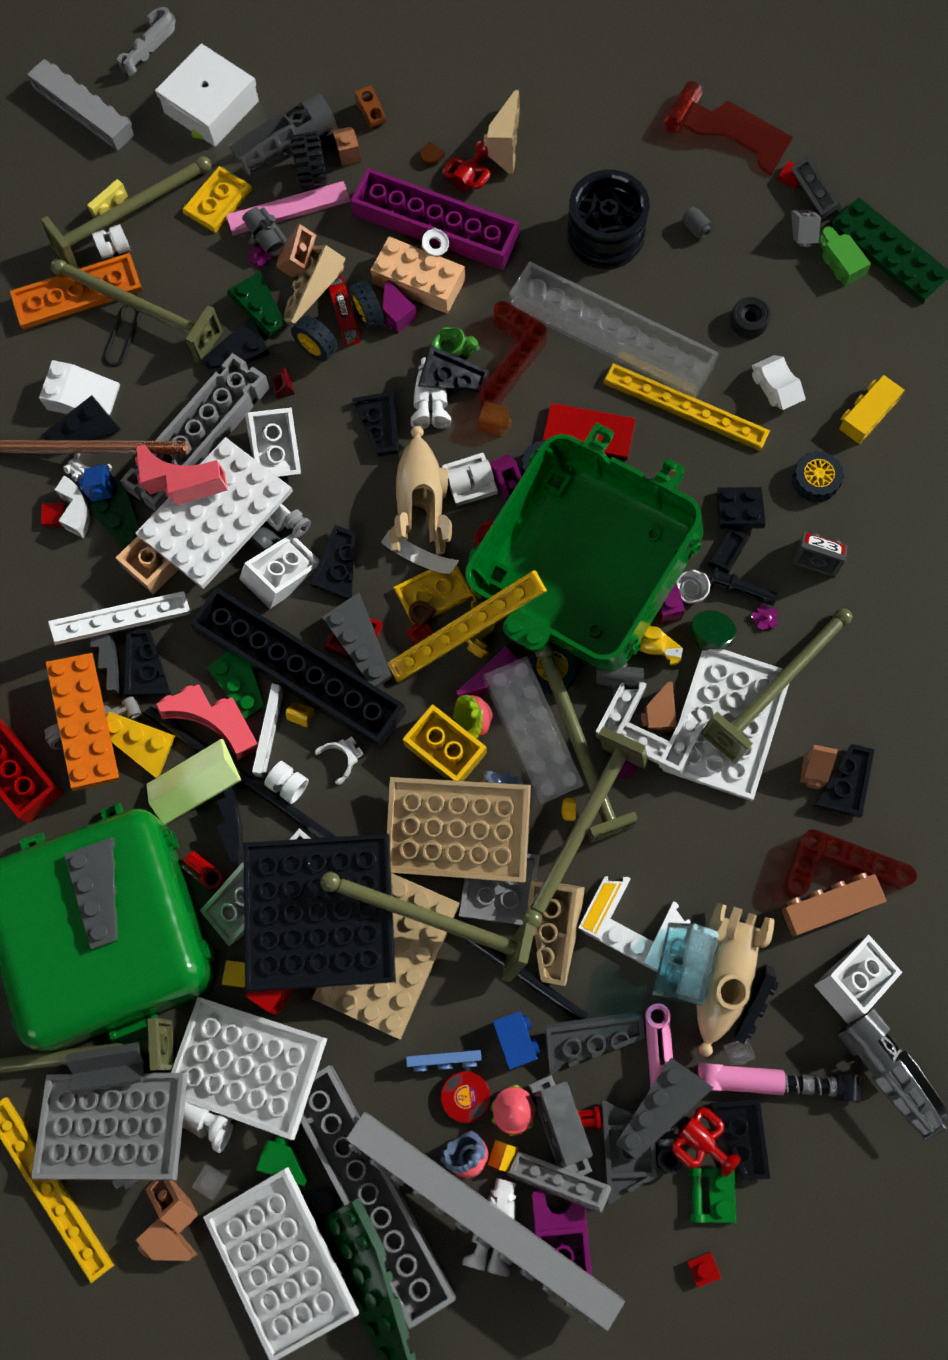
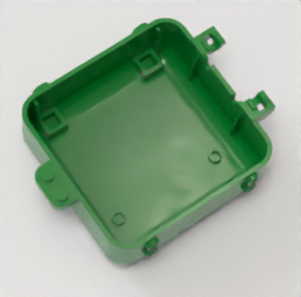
M596 423L584 442L570 435L558 434L547 439L539 450L536 449L532 453L527 470L480 545H476L472 549L468 559L469 563L466 567V580L478 599L484 602L528 573L536 571L547 592L506 616L507 619L503 625L506 636L532 652L543 650L550 641L600 670L614 671L623 667L632 654L635 655L641 646V639L692 555L696 556L701 548L700 542L703 537V522L698 503L692 497L676 489L685 474L684 466L666 458L661 471H658L654 478L648 479L643 472L614 457L609 459L603 450L611 442L614 431ZM599 434L604 436L601 442L597 440ZM670 470L673 471V472H675V475H674L673 478H671L670 476H668V473L670 472Z
M118 802L111 807L100 810L102 820L47 841H44L46 839L43 832L20 839L21 851L0 858V976L12 1015V1027L25 1046L34 1050L59 1051L109 1033L112 1044L148 1039L147 1019L158 1018L157 1013L201 997L211 988L215 979L213 961H216V956L211 943H206L183 870L180 867L181 864L176 851L179 849L178 840L173 831L170 832L169 828L149 811L144 809L124 811L122 804ZM112 837L115 839L114 859L116 870H114L118 941L92 950L64 854Z

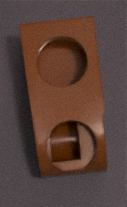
M369 85L355 91V103L358 109L362 111L368 126L373 128L385 123V114L372 86ZM369 93V96L361 98L364 94Z

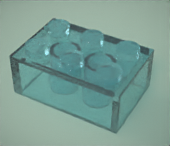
M668 923L652 995L679 1003L703 1006L708 994L707 986L709 976L713 970L712 962L715 950L718 947L719 931L692 923Z

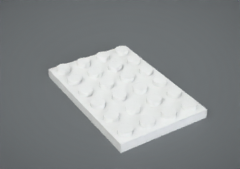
M226 437L201 464L218 460L225 471L228 490L180 505H176L172 498H168L136 532V535L203 589L293 492L292 487Z
M724 649L702 650L680 719L690 703L695 707L691 714L699 723L705 719L707 724L716 712L732 723L783 669ZM789 684L742 732L753 744L736 765L700 735L680 777L753 801Z
M198 997L171 1073L188 1074L186 1102L294 1140L327 1039Z
M289 1167L203 1217L269 1360H278L359 1314Z

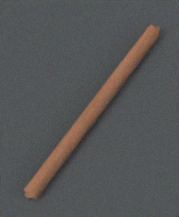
M0 440V453L137 454L136 447L145 444L152 454H188L189 444H187V441H183L182 444V441H170V443L169 441H152V443L147 441L146 443V441L113 442L98 440Z

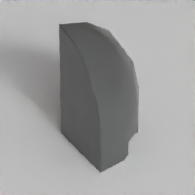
M260 527L250 538L261 551H265L281 541L274 532L265 527Z

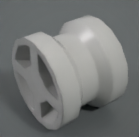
M297 509L285 518L283 526L291 529L292 534L298 538L308 531L311 521L308 518H304Z

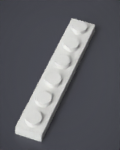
M184 591L51 620L48 621L54 645L189 615L190 608Z

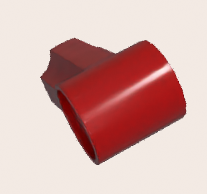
M195 851L188 854L180 866L213 893H216L227 880V877L220 870L216 869ZM215 875H218V882L215 885L211 886V878Z

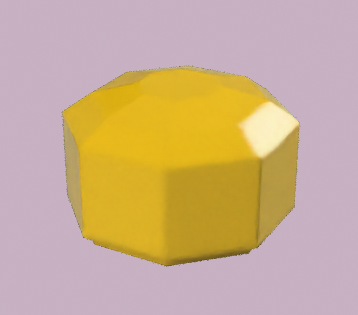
M565 798L563 800L561 813L564 821H574L576 819L575 798Z

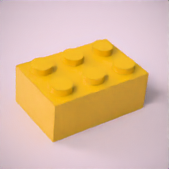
M433 704L403 738L406 748L446 780L464 781L487 754V747Z

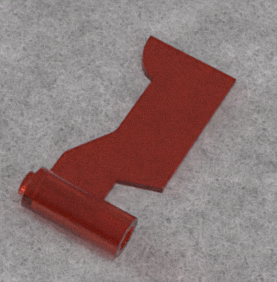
M687 82L663 121L665 128L671 133H678L685 127L698 135L726 136L758 154L757 162L759 166L771 176L793 137L728 100L713 112L698 104L703 95L702 87L696 82Z

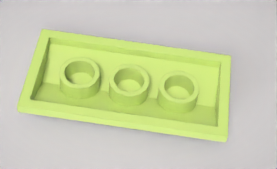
M218 740L146 784L149 805L165 825L241 781L224 740Z

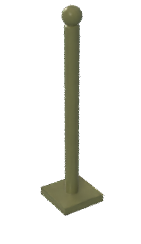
M205 156L197 158L195 163L190 164L65 235L59 232L48 216L42 218L41 223L50 246L59 258L63 259L67 264L78 268L71 246L191 180L200 173L209 172L211 161Z
M61 258L52 260L50 264L51 271L54 274L63 275L188 334L185 340L194 360L200 364L203 363L202 358L211 351L223 332L214 308L208 305L195 324L75 268Z
M845 608L838 609L834 614V618L825 625L732 723L716 712L702 730L701 735L736 765L753 744L742 732L843 626L851 623L852 613Z
M548 643L543 650L535 652V655L541 660L543 670L592 793L600 776L554 657H552L553 648ZM606 796L598 811L602 823L589 828L587 833L589 843L632 829L638 820L635 811L616 818L608 796Z
M602 727L599 732L602 748L611 753L612 756L535 897L531 909L524 913V924L527 922L535 928L540 926L542 923L541 914H544L625 760L643 769L646 768L648 757L645 745L606 727Z
M327 872L321 878V887L327 892L337 891V893L506 953L507 958L502 976L504 981H512L528 964L535 927L527 922L526 924L523 923L511 936V939L349 880L340 879L334 872Z
M161 1018L147 1019L148 1039L0 1058V1073L67 1065L65 1060L69 1053L139 1042L145 1054H149L150 1071H171L174 1065L172 1021Z

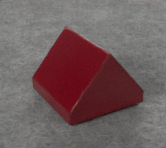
M282 368L272 379L277 398L295 394L291 375L286 368Z

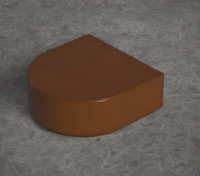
M430 141L422 148L420 153L421 161L426 166H435L445 157V152Z
M416 601L409 608L411 621L421 629L436 613V609L424 601Z

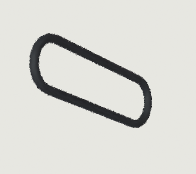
M127 305L121 308L104 355L105 362L110 366H118L123 363L141 312L138 311L121 360L116 363L109 362L107 359L123 312L128 307Z

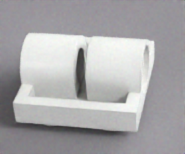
M484 452L442 465V468L447 469L448 486L456 507L497 494L493 472L489 461L485 458Z

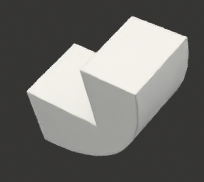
M63 476L55 491L61 499L70 504L59 522L66 530L84 539L90 525L89 505L76 484L66 476Z

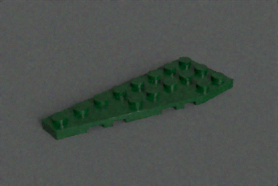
M357 1198L315 1223L359 1311L358 1316L364 1326L366 1336L371 1340L376 1351L377 1359L417 1360L415 1352L409 1351L407 1339L410 1338L399 1297L392 1292L390 1282L393 1280L391 1270H386L383 1258L387 1255L384 1246L360 1198Z

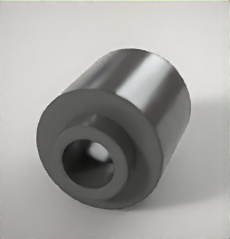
M692 207L684 213L682 217L684 225L697 239L706 238L711 233L712 222L700 209Z

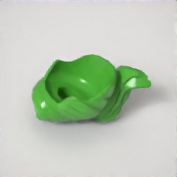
M456 327L442 328L430 342V347H436L456 357L461 355L468 358L476 350L480 349L477 340L473 336L465 337L462 330Z

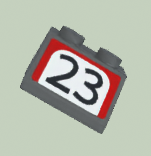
M804 532L799 540L792 563L836 577L846 561L848 546L836 539L829 540L820 537L819 534L814 532Z

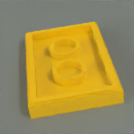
M219 166L183 207V214L216 233L227 220L226 215L233 213L252 191V186Z
M457 565L450 574L429 569L393 587L409 619V608L416 601H424L436 609V613L433 616L435 617L473 598V593Z

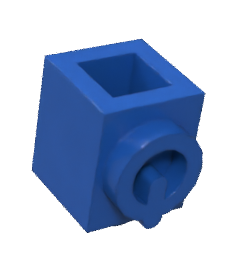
M105 464L84 469V475L79 479L82 495L88 496L91 502L112 498L115 478Z

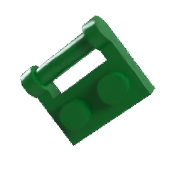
M688 1168L692 1187L690 1222L736 1223L735 1170L725 1178L722 1175L721 1168ZM701 1176H708L709 1213H702Z

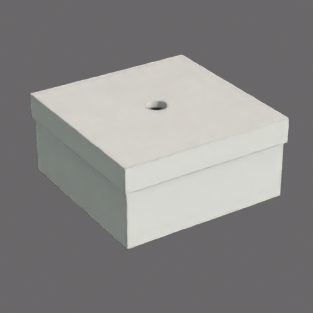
M202 43L155 90L165 114L192 131L194 129L203 136L204 140L215 147L259 102L255 78Z

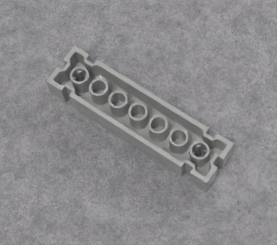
M232 353L221 365L223 372L221 374L215 372L155 440L156 442L169 441V443L170 441H182V444L183 441H187V444H189L188 454L153 455L164 462L175 465L189 466L201 464L217 445L231 434L244 419L245 414L251 411L254 407L253 399L260 400L270 389L266 375L254 367L248 370L246 362ZM131 467L120 481L127 492L138 500L143 498L146 505L156 511L168 499L165 490L149 495L146 489L140 487L137 474H139V469L135 470Z

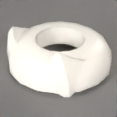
M434 228L424 234L421 248L427 254L440 256L448 249L449 240L443 231ZM437 239L440 242V248L433 249L429 245V241Z

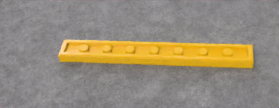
M612 363L603 384L758 451H761L770 433V430L614 363Z
M532 571L387 662L396 682H402L547 592L537 572Z
M4 1097L0 1100V1140L90 1283H93L115 1265L60 1180L31 1179L36 1141L8 1097Z

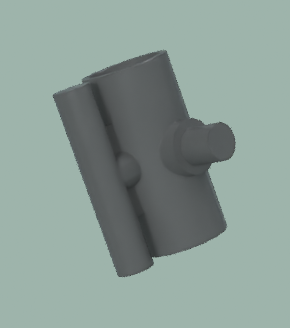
M254 207L243 215L242 220L252 233L249 240L251 246H256L259 243L266 254L272 253L280 246L283 247L287 239L275 223L276 218L269 214L265 207L260 210L258 207Z
M628 663L614 671H604L597 668L595 685L611 686L613 697L621 683H624V688L639 689V682L644 680V668L627 666Z

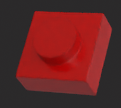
M709 1251L687 1260L697 1288L721 1279L712 1252Z

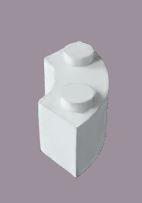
M773 355L752 365L754 371L752 373L753 379L756 384L761 386L773 407L776 406L784 410L806 400L800 379L792 374L784 357Z

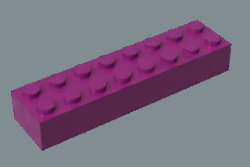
M367 168L350 200L352 213L355 217L421 241L428 230L439 229L448 237V251L500 270H504L519 239L520 222ZM437 239L429 241V244L440 247V242Z

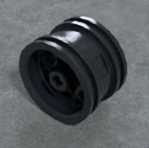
M609 169L592 172L575 185L569 199L567 242L570 250L580 261L594 268L614 269L628 264L640 253L645 240L646 224L650 210L649 196L642 183L626 172Z

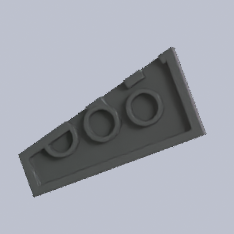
M360 592L322 616L326 625L366 681L379 687L392 678Z
M112 837L64 854L92 950L118 941L114 870H116L114 859L115 839Z
M640 1011L545 1024L548 1072L552 1075L557 1073L558 1069L579 1064L581 1060L589 1057L596 1058L601 1056L602 1052L612 1048L616 1050L645 1039L643 1014Z
M670 1058L615 1144L635 1159H638L714 1087Z

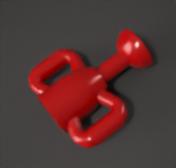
M484 140L477 141V153L472 159L465 161L460 157H453L443 168V176L450 179L456 188L462 191L467 190L468 187L480 189L490 178L491 172L489 169L478 166L482 158H489L488 147H484ZM456 164H459L458 168L451 173ZM477 173H482L479 179L474 183L473 180L475 179Z
M704 1107L697 1109L694 1116H691L677 1134L678 1138L672 1144L674 1156L691 1169L699 1167L704 1155L710 1154L722 1164L721 1172L725 1178L732 1173L741 1160V1157L738 1155L727 1156L715 1146L714 1140L724 1131V1124L717 1115ZM701 1117H703L711 1125H713L715 1127V1130L709 1132L708 1129L700 1123ZM686 1144L691 1149L697 1151L695 1159L680 1146Z

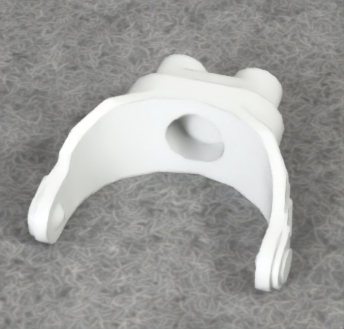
M75 453L74 458L69 460L68 464L63 467L67 474H72V479L75 482L83 477L84 469L90 468L82 464L78 459L81 453ZM110 464L105 465L109 471L112 470Z
M352 736L345 741L342 739L339 742L327 743L315 750V754L318 755L327 749L336 748L348 756V767L344 775L335 782L336 785H341L348 778L353 765L358 762L357 759L364 755L359 747H354L356 742Z

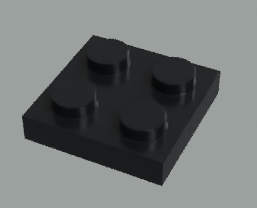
M761 487L717 488L716 495L720 529L765 528L766 521Z

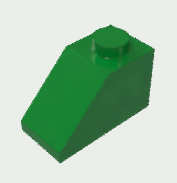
M275 1136L274 1140L267 1139L256 1170L275 1175L289 1167L296 1184L308 1185L309 1178L294 1146L288 1145L289 1140L279 1136Z

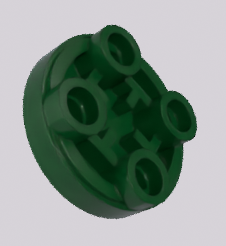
M713 610L697 613L690 625L692 637L697 642L698 648L704 651L730 648L737 633L734 622L727 615Z

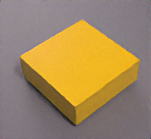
M226 960L222 985L245 988V963Z

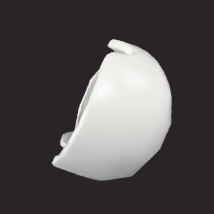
M689 570L682 573L676 582L682 601L688 604L702 602L708 596L711 585L707 575L697 570Z

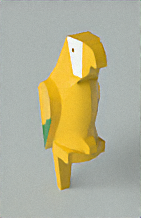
M649 626L640 641L641 646L639 650L647 654L664 655L670 661V665L678 664L682 658L683 648L662 632L659 627Z

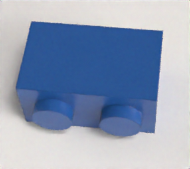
M521 1011L493 1021L509 1070L537 1060L536 1054H539L540 1050L536 1039H530L528 1030L532 1028L527 1015L522 1016Z

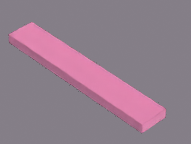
M344 181L255 207H258L259 210L265 207L267 212L276 218L275 223H279L350 202V198ZM254 207L226 215L233 236L250 231L242 217L248 210Z

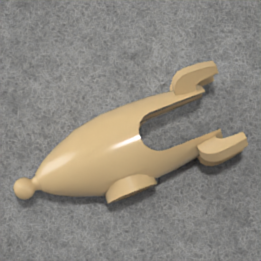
M414 426L411 429V435L414 438L403 451L397 467L396 499L398 515L394 520L395 525L390 530V544L395 553L400 552L401 540L405 539L407 541L408 533L412 530V506H419L427 512L430 542L435 541L436 554L440 556L445 553L446 542H450L452 536V523L446 515H442V499H445L447 494L448 472L446 468L439 467L433 451L421 438L424 433L423 429L419 426Z
M718 903L710 920V929L716 935L704 959L698 978L695 998L699 1031L704 1040L699 1046L701 1056H711L713 1053L712 1043L719 1040L741 1015L750 997L755 977L758 949L765 948L770 944L774 930V919L765 917L760 930V928L755 927L757 915L748 913L746 923H742L739 921L743 909L734 907L730 919L724 918L727 905Z

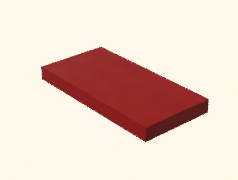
M551 403L543 440L558 434H566L584 442L594 425L598 423L614 431L611 442L603 450L606 456L627 460L636 418ZM599 434L597 440L601 442L604 436Z

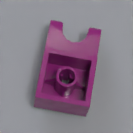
M540 1189L533 1190L532 1203L535 1235L558 1252H560V1249H565L568 1253L570 1252V1257L567 1258L592 1276L585 1207L570 1201L565 1211L553 1212L547 1207L543 1191Z

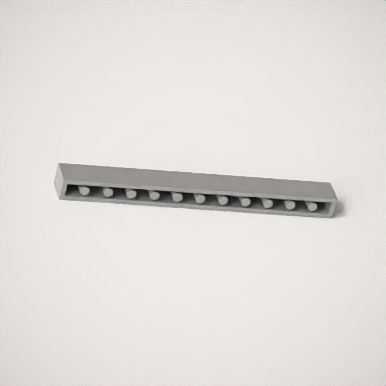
M367 1112L362 1114L346 1138L350 1142L348 1146L359 1155H362L363 1152L371 1157L369 1162L377 1169L382 1171L383 1168L389 1170L393 1173L390 1177L401 1186H404L405 1183L413 1188L411 1193L423 1202L427 1198L434 1203L433 1209L446 1218L449 1214L456 1220L454 1224L463 1232L468 1233L470 1230L478 1236L476 1241L487 1249L491 1246L500 1252L498 1257L509 1265L514 1262L520 1266V1273L532 1282L536 1278L543 1283L542 1289L554 1298L558 1294L565 1299L564 1305L572 1312L577 1314L580 1310L588 1316L586 1321L597 1330H600L601 1327L607 1331L609 1330L625 1303L622 1297Z

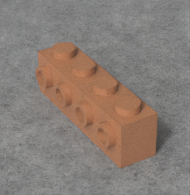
M865 872L852 877L854 882L845 885L844 881L830 885L831 891L823 893L822 889L811 892L808 894L809 899L801 901L800 897L787 901V907L781 909L792 937L887 902L876 875L867 876Z

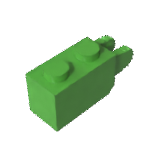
M825 227L819 243L824 250L822 253L823 260L834 271L837 280L841 281L844 286H847L866 276L871 263L851 236L846 234L839 236L833 227Z

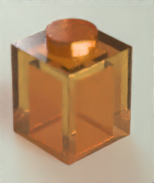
M485 401L478 420L479 430L504 436L505 430H509L512 423L510 408Z

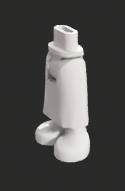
M425 357L421 359V365L418 367L419 372L415 384L413 404L414 408L418 410L411 417V426H419L422 429L427 428L430 425L429 410H433L432 425L438 429H445L451 425V417L444 410L447 407L446 389L418 387L426 360Z
M185 1101L182 1128L192 1132L201 1139L209 1132L208 1140L212 1142V1149L221 1153L228 1144L232 1134L233 1124L230 1123L231 1119L223 1115L211 1113L210 1110L197 1107Z
M496 1178L494 1190L491 1189V1194L487 1200L515 1220L516 1196L514 1195L516 1183ZM474 1233L472 1242L477 1243L476 1250L473 1254L463 1258L462 1265L485 1271L488 1249L476 1241L478 1236ZM493 1247L487 1272L509 1277L511 1271L509 1266L498 1257L500 1252Z

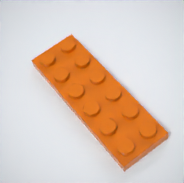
M130 253L80 268V270L131 294L143 291ZM63 275L10 291L19 324L23 330L114 301V299Z
M93 653L46 662L72 791L120 781Z

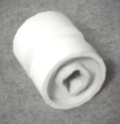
M120 224L110 227L108 232L101 230L92 233L103 260L114 257L115 252L122 254L131 251Z
M280 761L269 772L264 785L274 793L280 792L281 798L293 804L303 794L309 780L299 772L293 773L292 767Z

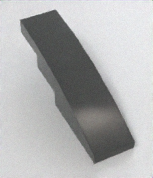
M92 604V611L101 610L97 604ZM112 632L90 637V648L96 654H99L98 669L104 675H107L106 690L112 696H121V671Z

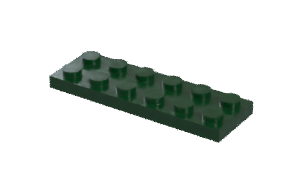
M860 197L831 221L829 227H833L834 231L840 236L843 234L850 235L866 258L922 304L948 282V269Z

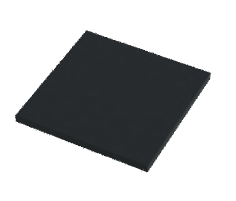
M389 834L243 843L245 992L396 983L393 912L337 893V891L327 892L321 887L320 883L325 873L334 872L340 879L343 878L392 896Z

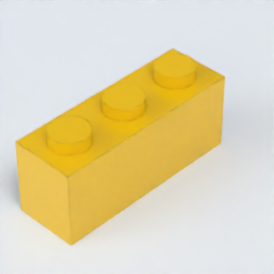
M885 375L879 381L874 380L867 388L869 392L865 396L861 394L855 401L853 410L848 409L841 417L843 422L839 429L858 444H861L894 407L905 391Z

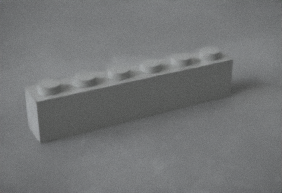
M43 59L27 74L34 89L117 151L134 136L131 128L132 123L127 117L120 116L112 106L104 104L97 95L93 96L84 85L77 84L69 74L65 75L54 63L50 64Z

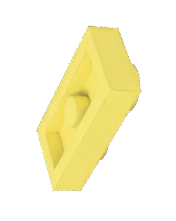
M118 179L115 180L87 205L93 218L119 205L128 197L123 183Z

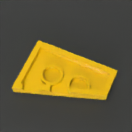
M108 712L106 718L112 743L157 779L161 775L175 735L113 712Z

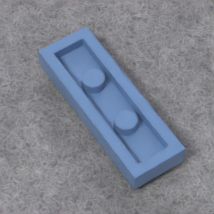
M481 1050L408 1056L406 1060L407 1067H413V1072L428 1071V1066L437 1065L438 1070L452 1069L453 1063H462V1068L477 1066V1061H482Z

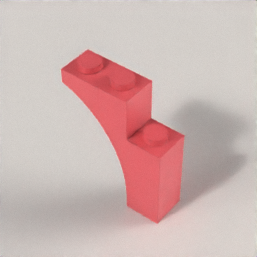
M145 444L136 447L137 456L135 457V462L139 469L137 480L140 487H144L149 495L165 490L167 497L172 498L176 505H180L228 490L226 474L218 460L199 465H175L155 457Z
M198 684L196 686H187L181 690V693L174 696H166L157 703V709L162 719L191 720L213 730L226 742L237 761L257 752L258 743L233 697L221 699L211 707Z

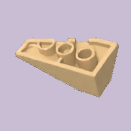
M515 90L490 123L488 134H484V147H488V156L509 174L514 173L516 155L514 152L517 145L520 109L519 90Z
M327 245L313 246L307 270L299 274L297 281H293L292 288L295 291L288 299L283 316L285 323L295 324L332 284L344 268L345 257Z
M531 881L528 909H531V905L544 883L543 881ZM560 883L544 914H541L542 923L534 930L541 982L566 986L582 912L585 887Z

